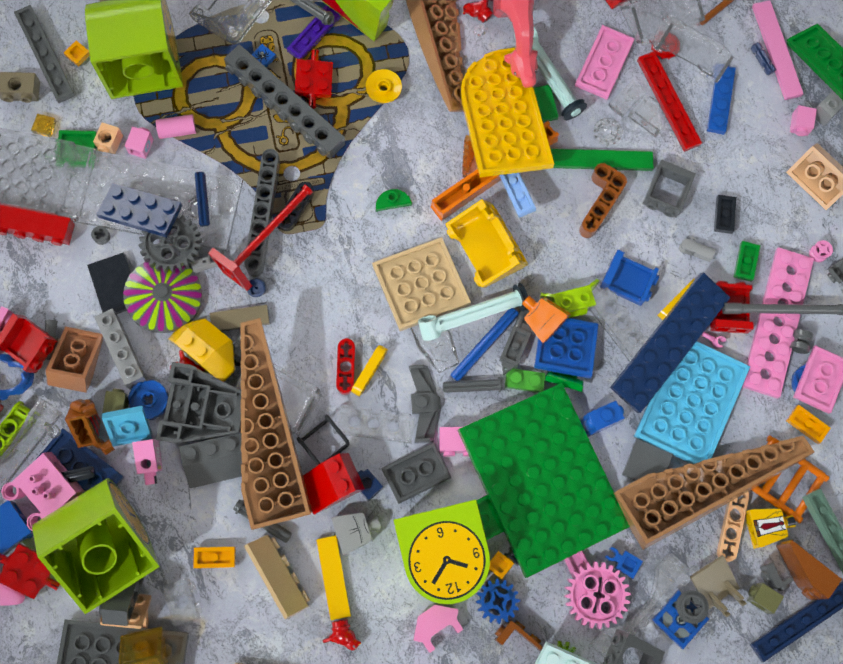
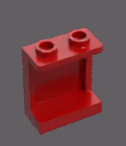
M727 281L716 282L730 297L727 303L750 304L752 285H747L745 282H737L735 284H728ZM722 309L710 323V331L748 334L754 329V323L750 322V313L723 314Z
M14 313L0 333V351H5L24 366L23 370L30 373H37L42 368L43 362L48 354L53 351L54 345L57 342L56 339L26 316Z

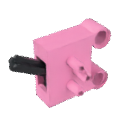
M52 452L42 453L12 482L6 483L2 487L1 493L3 498L9 501L22 499L25 496L30 499L40 511L31 514L27 519V526L33 531L32 525L38 521L39 517L41 519L81 495L84 490L77 481L94 478L96 471L93 466L67 471ZM13 487L17 489L16 495L13 493Z

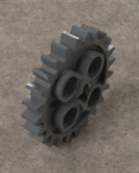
M184 215L180 219L177 217L172 229H177V231L168 235L171 243H174L175 248L181 254L180 256L174 252L165 237L142 231L144 236L139 237L142 243L138 244V246L142 249L140 254L145 256L143 259L146 263L149 262L150 268L155 266L157 272L163 268L165 274L168 272V269H171L174 274L176 268L180 272H182V266L189 268V261L195 263L193 257L200 256L196 250H202L200 245L202 239L199 237L201 235L200 231L197 230L196 224L192 225L191 219L185 221ZM161 239L160 243L153 244L155 240ZM182 243H188L186 247H180ZM166 254H172L170 258H164Z

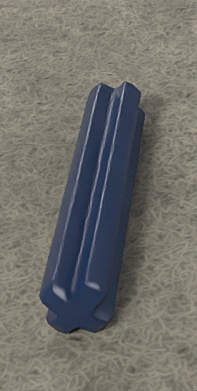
M200 171L195 173L199 224L201 227L210 225L206 175Z

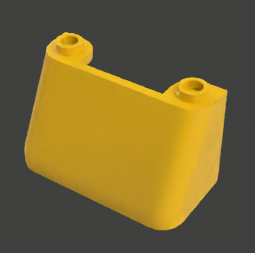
M481 199L445 224L448 228L447 233L451 239L455 238L461 243L476 269L474 281L479 287L486 288L528 265L525 256L508 227L491 202Z

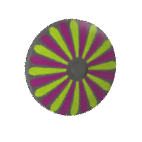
M144 262L129 275L125 283L123 298L129 316L137 325L155 333H170L178 330L196 317L202 303V290L199 279L191 268L182 266V272L176 268L174 274L171 269H168V272L165 274L163 268L157 272L155 266L150 268L149 262Z

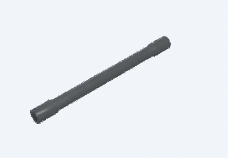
M724 303L722 312L723 314L843 315V304Z

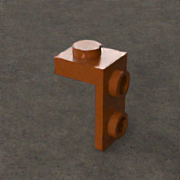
M509 620L505 626L501 624L494 633L496 635L494 640L500 645H503L515 630L537 650L541 651L543 648L540 645L541 640L533 633L529 636L524 631L525 626L517 620L515 622Z

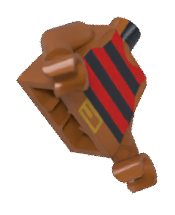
M78 399L71 402L65 421L78 448L93 445L98 449L100 448L105 455L114 451L115 449L109 440L104 442V440L99 438L101 420L94 402L90 399Z

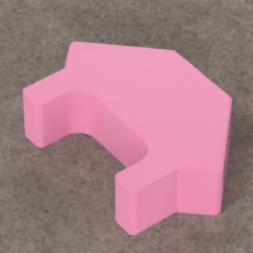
M434 605L417 618L413 640L422 642L428 652L434 651L435 648L431 643V637L448 625L453 626L457 633L463 630L457 620L458 609Z

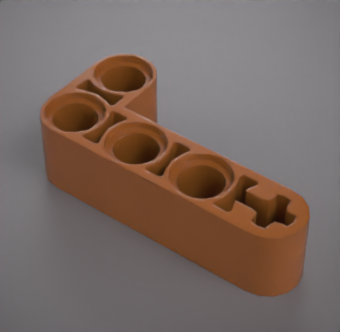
M605 163L598 164L591 176L593 183L603 190L579 228L580 235L584 238H591L595 235L627 183V178L624 174ZM598 172L603 173L605 176H604V177L599 176V175H598ZM613 182H618L621 186H616ZM604 196H609L611 201L606 200ZM598 210L602 215H597L594 211ZM590 222H592V227L588 229V225L590 224Z

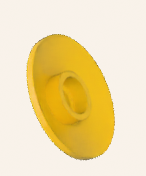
M380 69L374 71L366 81L368 96L378 103L394 101L399 97L402 90L399 76L391 70Z

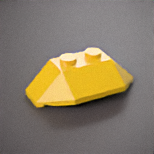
M205 318L183 325L168 338L205 371L222 382H225L235 371L233 341Z

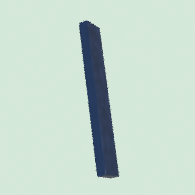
M843 581L839 583L829 599L814 600L752 642L750 646L760 661L765 662L843 608Z

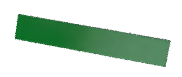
M550 149L554 161L553 168L595 169L598 164L605 163L616 170L652 171L654 169L653 152Z

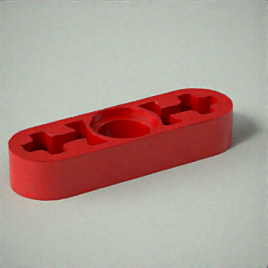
M348 338L342 339L338 343L336 387L342 395L350 394L354 386L355 344ZM345 344H349V347H352V349L348 350V357H344V349H341ZM343 362H349L351 369L344 372L340 369V365ZM343 376H347V383L351 385L347 387V390H343V387L340 386L344 383Z

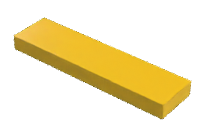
M335 535L316 539L330 620L351 617L337 537Z

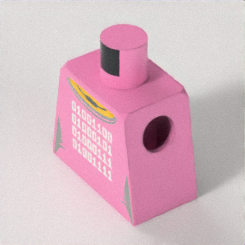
M152 439L132 442L137 474L144 473L145 485L157 484L156 472L162 471L160 441ZM147 460L151 462L150 467L147 466Z

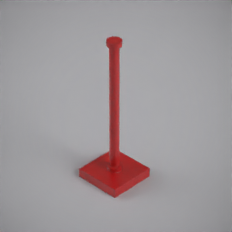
M304 185L302 191L234 261L229 260L219 251L212 248L208 254L222 273L248 291L252 285L239 266L307 195H311L313 191L307 185Z

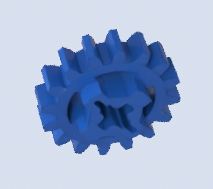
M495 579V584H492L490 580L487 581L488 587L482 585L481 589L483 592H477L480 600L475 602L481 605L477 611L484 612L483 619L489 616L490 623L494 619H496L497 624L501 623V619L509 622L508 616L514 618L513 610H519L515 606V603L520 602V599H515L518 591L512 592L514 585L506 586L507 580H503L502 584H499V579ZM496 587L503 588L508 593H499ZM489 591V601L484 603L485 596ZM495 596L503 600L500 602V607L493 604ZM511 600V606H510L509 610L507 611V610H506L507 601ZM488 610H497L499 616L491 614Z

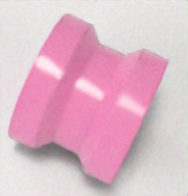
M824 240L817 242L809 250L810 257L814 258V261L818 263L825 261L833 253L832 245Z

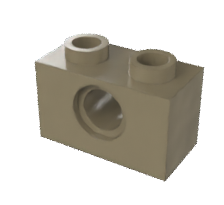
M0 72L1 100L5 102L22 101L25 103L38 101L40 80L35 73Z

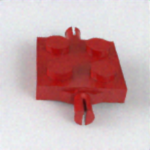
M314 49L311 51L310 60L297 59L295 94L309 98V106L312 108L313 102V109L316 108V99L331 98L333 62L320 61L319 51L316 50L315 56Z
M19 543L14 552L8 557L0 553V563L4 564L0 574L1 584L32 599H35L40 589L45 585L55 591L58 589L60 583L50 578V571L37 557L35 550Z

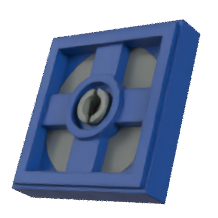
M677 590L652 618V621L681 649H684L707 623L709 618L706 616L703 621L695 624L687 623L680 618L676 610V603L682 592ZM691 601L690 605L684 606V608L690 609L691 613H694L693 610L697 609Z

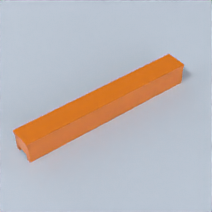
M547 121L543 125L549 146L558 141L559 133H555L550 126V122ZM476 169L432 199L430 207L442 221L501 181L500 176L480 177L478 169Z

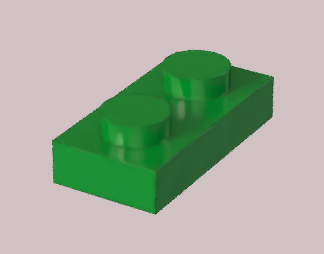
M746 241L740 243L734 278L750 282L754 280L761 245Z

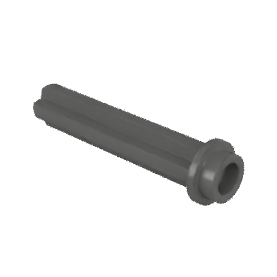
M290 0L320 19L322 24L331 25L333 23L334 16L331 11L322 9L310 0Z
M500 377L491 380L443 382V391L445 393L495 390L501 392V390H505L504 379H500Z
M239 499L233 510L236 511L235 514L239 513L248 519L244 500ZM277 523L261 527L285 543L292 536L290 531Z

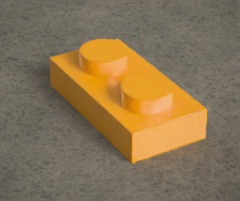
M800 405L794 408L786 422L817 444L823 441L831 429Z
M236 547L194 548L193 568H235Z

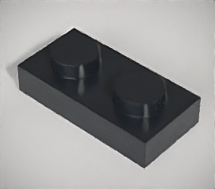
M718 195L716 197L714 232L733 234L737 197Z

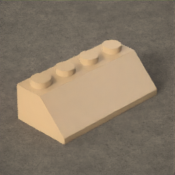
M266 535L244 545L284 619H290L309 607L307 602L310 599L305 590L300 591L297 585L300 581L295 572L290 573L287 568L290 563L285 555L281 556L277 549L280 546L275 537L270 538L269 535Z

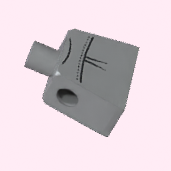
M364 512L331 518L343 556L371 542L370 532L381 529L378 517L366 521Z

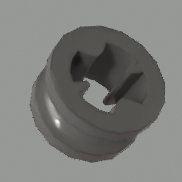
M97 226L91 232L92 239L99 245H104L110 240V233L103 226ZM103 232L105 236L100 237L99 239L97 237V234H101Z

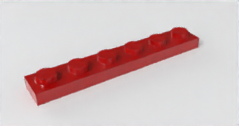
M655 51L638 57L637 62L683 151L685 152L700 146L702 142Z

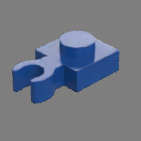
M609 548V550L614 552V557L610 558L605 555V559L616 562V570L634 579L643 561L627 551H624L621 555L616 548Z

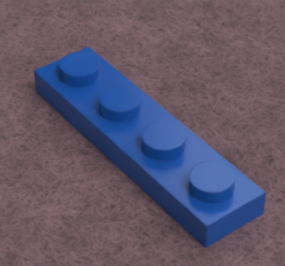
M720 64L716 67L707 132L722 135L726 133L736 70L734 67Z

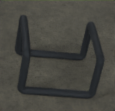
M327 414L325 415V420L304 437H297L298 443L301 444L317 466L321 463L304 441L327 422L332 425L345 441V445L326 460L341 453L350 445L347 437Z

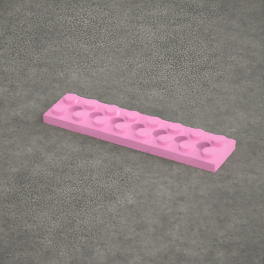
M778 247L775 251L762 304H778V301L782 300L786 304L803 305L814 258ZM787 267H792L795 270V274L790 275L787 272ZM784 283L790 286V292L783 290L782 285ZM759 314L747 361L750 369L742 388L777 399L780 398L792 351L790 345L794 341L793 333L798 327L800 314ZM774 318H780L782 326L775 325ZM770 335H775L778 338L777 344H773L770 341ZM766 352H770L773 355V361H768L765 358ZM761 370L768 371V379H764L761 376Z

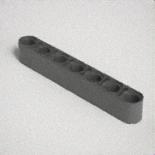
M274 149L265 150L261 157L247 246L260 234L255 232L256 229L259 227L265 229L272 221L280 170L279 155ZM269 158H275V161L267 162ZM267 175L273 176L270 180L264 179ZM265 192L270 193L268 197H261ZM261 210H267L265 215L258 214ZM269 236L260 244L262 247L259 251H253L245 259V268L248 274L253 277H258L263 273ZM251 264H259L256 269H250Z

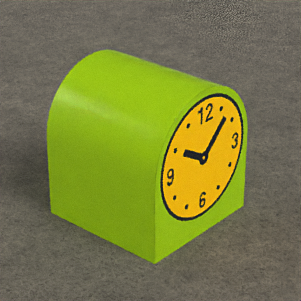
M108 0L85 5L90 62L111 99L183 87L177 42L166 0Z
M109 478L32 525L37 557L84 614L92 611L160 567L142 522L124 494Z
M476 499L393 520L406 575L413 588L421 596L439 604H455L469 599L482 587L489 572L490 555Z

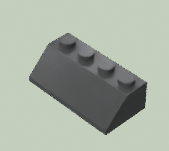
M241 433L179 447L182 466L190 489L242 477Z

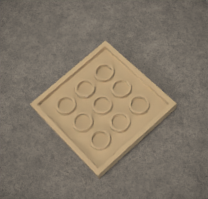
M442 237L372 263L399 331L419 325L418 320L424 316L435 315L439 317L471 305Z

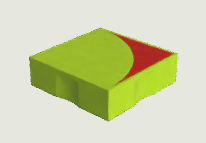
M394 0L321 1L371 40L375 41L388 25L389 10Z

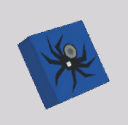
M263 44L252 54L265 67L276 58V54Z

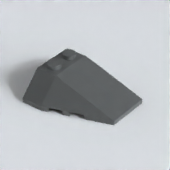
M172 362L168 382L171 383L164 420L159 421L156 440L182 443L239 433L241 426V391L193 365Z

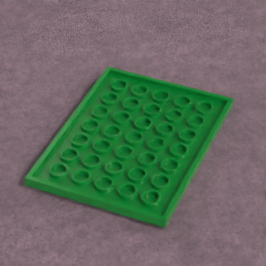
M562 383L457 430L525 578L630 527Z

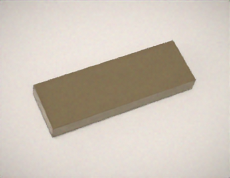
M267 305L210 313L211 324L221 332L241 329L240 323L261 318L262 325H270Z

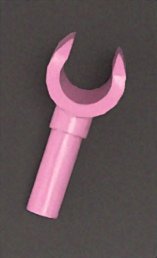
M706 332L702 334L703 337L712 342L714 348L723 347L718 344V340L726 342V338L723 336L714 337Z

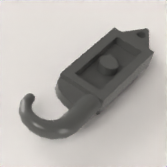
M526 308L519 313L499 359L503 375L518 367L531 336L530 327L524 323V317L530 312Z

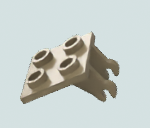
M723 555L690 576L696 591L706 597L709 609L715 606L725 617L731 615L727 612V607L720 601L726 596L731 595L741 606L747 604L743 600L744 597L737 591L740 588Z

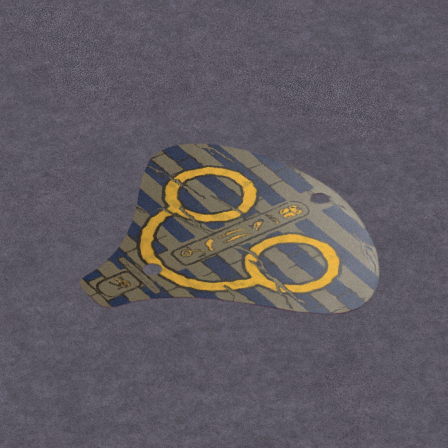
M269 0L254 2L221 12L177 35L176 42L183 87L133 95L138 112L155 127L157 119L193 114L196 134L173 138L223 164L242 178L255 192L263 152L267 149L277 151L280 159V170L272 214L273 219L284 209L300 183L309 182L314 189V196L295 227L290 231H283L279 225L277 226L279 231L284 234H296L317 230L324 225L326 220V198L339 161L353 139L384 104L378 103L368 96L366 92L367 78L374 71L387 69L396 73L400 80H402L409 66V52L404 40L390 26L387 25L379 37L373 41L343 17L336 22L312 49H315V56L316 50L319 51L320 61L333 62L331 98L316 99V108L314 110L345 137V145L329 159L326 155L322 156L317 151L315 145L307 143L300 132L296 133L288 121L281 120L274 109H269L261 97L257 98L254 96L248 86H243L235 74L231 75L225 69L224 58L239 44L251 55L263 44L276 54V58L266 68L295 93L297 58L287 52V48L315 16L290 0ZM312 1L322 9L327 5L324 2ZM257 10H265L269 14V19L265 23H257L253 15ZM310 51L303 60H310L312 52ZM270 89V90H268L267 92H268V93H271V92H273L274 90ZM299 96L303 101H305L309 105V98L305 96ZM281 101L279 104H286L287 101ZM298 112L293 114V116L300 115ZM308 124L305 127L311 128L314 125ZM320 136V137H319V139H321V140H324V139L327 138L326 136ZM269 158L267 162H273L275 158ZM289 166H295L300 171V176L295 181H289L284 177V171ZM267 175L264 179L270 180L273 176ZM265 192L261 197H268L270 193ZM299 204L294 209V211L299 210L301 208V204ZM289 214V217H288L287 220H283V224H284V225H285L286 223H289V224H290L289 218H290L291 214Z

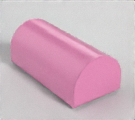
M193 114L156 120L159 139L196 134Z

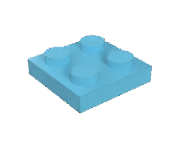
M143 406L102 413V420L113 447L152 439V432Z

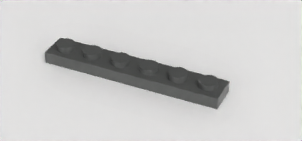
M31 5L14 11L58 104L75 97Z

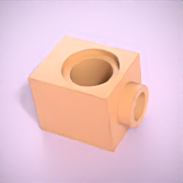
M102 122L93 142L99 152L115 155L123 134L120 128ZM111 138L109 142H104L106 139Z

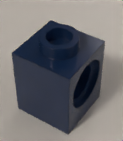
M368 469L365 471L360 470L358 475L361 481L369 479L373 483L369 489L360 491L369 502L383 489V485Z

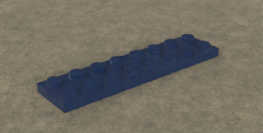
M704 272L700 273L610 388L635 412L641 413L730 297Z

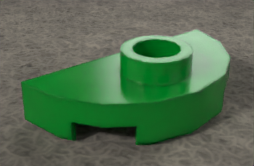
M390 189L384 191L378 197L376 212L412 206V202L405 192L398 189Z
M552 371L546 374L545 381L555 384L562 383L564 388H571L580 392L583 390L584 382L579 380L577 376Z

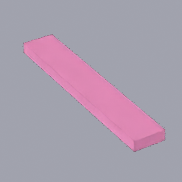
M771 1L753 4L752 9L770 60L772 61L771 63L776 68L775 74L784 100L802 97L804 93Z

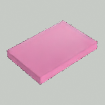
M815 345L812 348L793 398L830 414L843 384V358Z

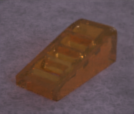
M465 135L463 178L468 176L475 157L469 135Z

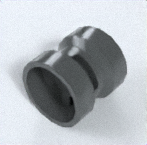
M803 329L794 330V341L791 342L790 348H792L793 352L808 354L810 351L809 343L813 339V333Z

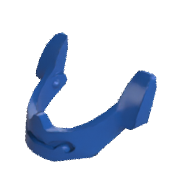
M0 354L1 362L7 363L9 367H20L23 369L24 366L16 362L10 355ZM22 372L20 384L7 390H0V400L4 401L9 396L23 394L32 385L34 373Z

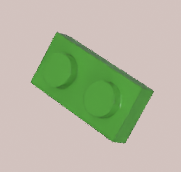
M512 369L506 373L505 388L540 393L544 389L545 373Z

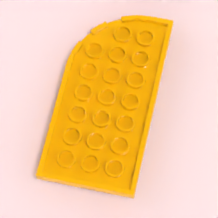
M515 48L500 49L485 54L482 59L477 62L474 61L470 65L462 80L461 102L480 177L551 169L554 167L553 157L533 87H523L521 79L512 74L510 64L504 60V55L512 53Z

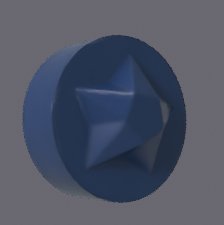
M254 278L249 281L252 285L247 291L250 296L260 297L265 294L267 286L264 280Z

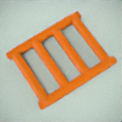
M771 435L766 440L769 445L779 442V440ZM806 459L798 462L801 466L779 499L772 496L769 491L780 474L767 480L762 488L757 486L752 489L753 492L774 507L781 509L787 516L792 515L799 524L802 522V515L807 509L804 500L801 501L795 511L785 504L806 471L808 470L817 476L806 495L819 489L824 481L827 482L830 479V476Z

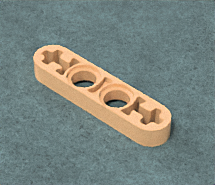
M749 492L743 494V498L739 499L738 505H732V503H737L738 498L727 503L717 556L723 555L726 557L723 550H727L728 544H724V541L734 543V546H729L728 552L731 553V556L725 558L727 562H731L737 557ZM732 509L739 511L740 517L738 520L731 518L730 512ZM728 528L735 530L736 536L734 539L727 537L726 531Z

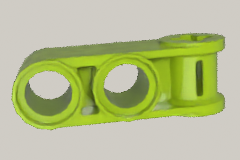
M18 401L12 407L10 413L0 424V442H2L0 457L9 453L38 415L36 410L29 409L22 401ZM11 426H15L14 432L8 434V429Z

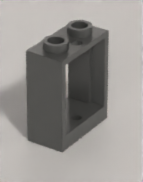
M661 159L642 204L651 210L663 212L668 217L677 218L696 173ZM659 175L684 185L676 207L651 197Z

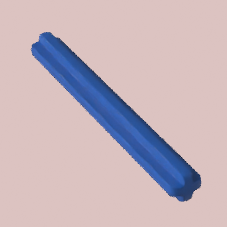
M508 309L454 369L451 377L455 381H460L514 321L519 314L516 309Z

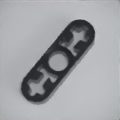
M302 182L295 189L285 207L302 191L304 185H307L313 193L307 195L302 200L299 210H293L290 213V224L286 223L284 225L283 221L279 224L281 230L290 231L295 227L314 196V189L311 183Z

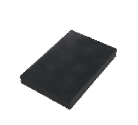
M123 252L88 264V270L102 313L113 309L117 314L127 311L123 292L131 270L125 253Z

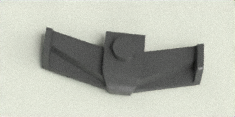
M410 365L409 371L417 394H411L412 414H419L415 443L434 442L439 409L441 408L440 397L437 395L428 366Z

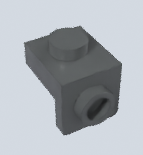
M842 258L827 269L830 272L827 276L833 283L838 282L840 284L843 282Z
M774 563L760 566L762 579L772 589L782 591L790 587L789 583L795 581L793 577L781 579Z

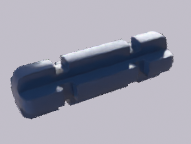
M757 42L752 45L751 50L753 54H756L755 57L761 67L765 68L764 72L766 75H771L776 71V68L771 64L772 61L765 50H762V45Z

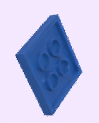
M567 318L546 342L543 343L538 338L534 368L591 379L598 323Z

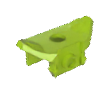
M595 279L587 286L555 294L541 293L539 298L545 297L571 314L568 318L587 314L588 307L596 306L592 291L599 284V280Z

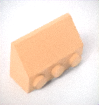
M818 143L813 145L786 172L825 210L843 195V166Z

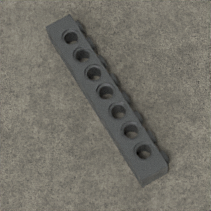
M240 44L224 58L225 69L231 75L235 74L243 86H248L254 96L257 98L261 97L265 105L271 110L274 109L281 120L288 121L291 128L296 133L300 132L307 143L315 145L317 151L322 156L326 155L331 159L345 145V137ZM270 89L274 90V91L271 92V93H268V92H267V91L270 90ZM281 101H287L286 104H279ZM296 112L300 113L298 116H293ZM308 124L314 125L311 128L305 127ZM320 136H326V137H327V138L324 139V140L319 139Z

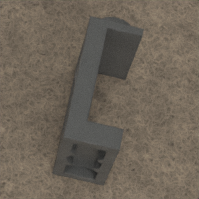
M616 629L603 664H624L623 654L631 647L643 652L639 664H661L665 652L628 632Z

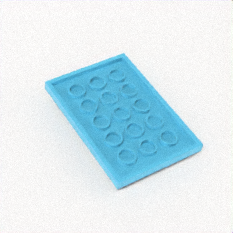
M696 341L647 404L634 437L672 453L674 456L690 464L711 459L750 366Z

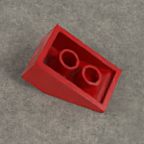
M339 453L303 475L313 515L365 489L349 453Z

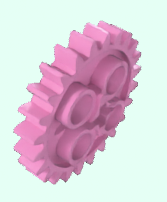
M593 562L592 567L589 563H585V570L579 566L578 570L580 573L572 572L574 579H567L571 586L565 587L569 594L564 595V597L570 598L566 606L573 607L569 613H577L574 619L578 621L582 618L581 624L584 626L589 622V628H593L595 623L598 629L602 628V623L605 627L609 628V621L617 624L616 617L623 619L620 612L628 611L624 604H630V601L625 599V596L631 595V593L625 592L629 584L622 583L625 577H618L619 570L612 572V565H609L606 569L605 562H602L600 567H598L597 562ZM588 577H591L594 581L591 588H587L585 585V580ZM599 577L602 578V581H601L600 585H599V581H598V580H599ZM607 582H611L613 585V590L610 593H607L605 590ZM594 592L601 594V598L596 599L593 596ZM585 597L590 601V605L586 609L581 605V601ZM596 602V612L593 613V608ZM603 602L609 604V611L607 613H603L601 610Z

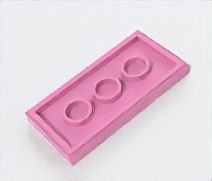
M602 25L575 86L608 100L635 38Z

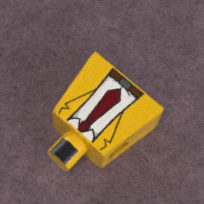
M752 509L746 511L745 519L753 549L767 546L788 537L787 528L796 526L795 518L792 515L784 517L781 509Z

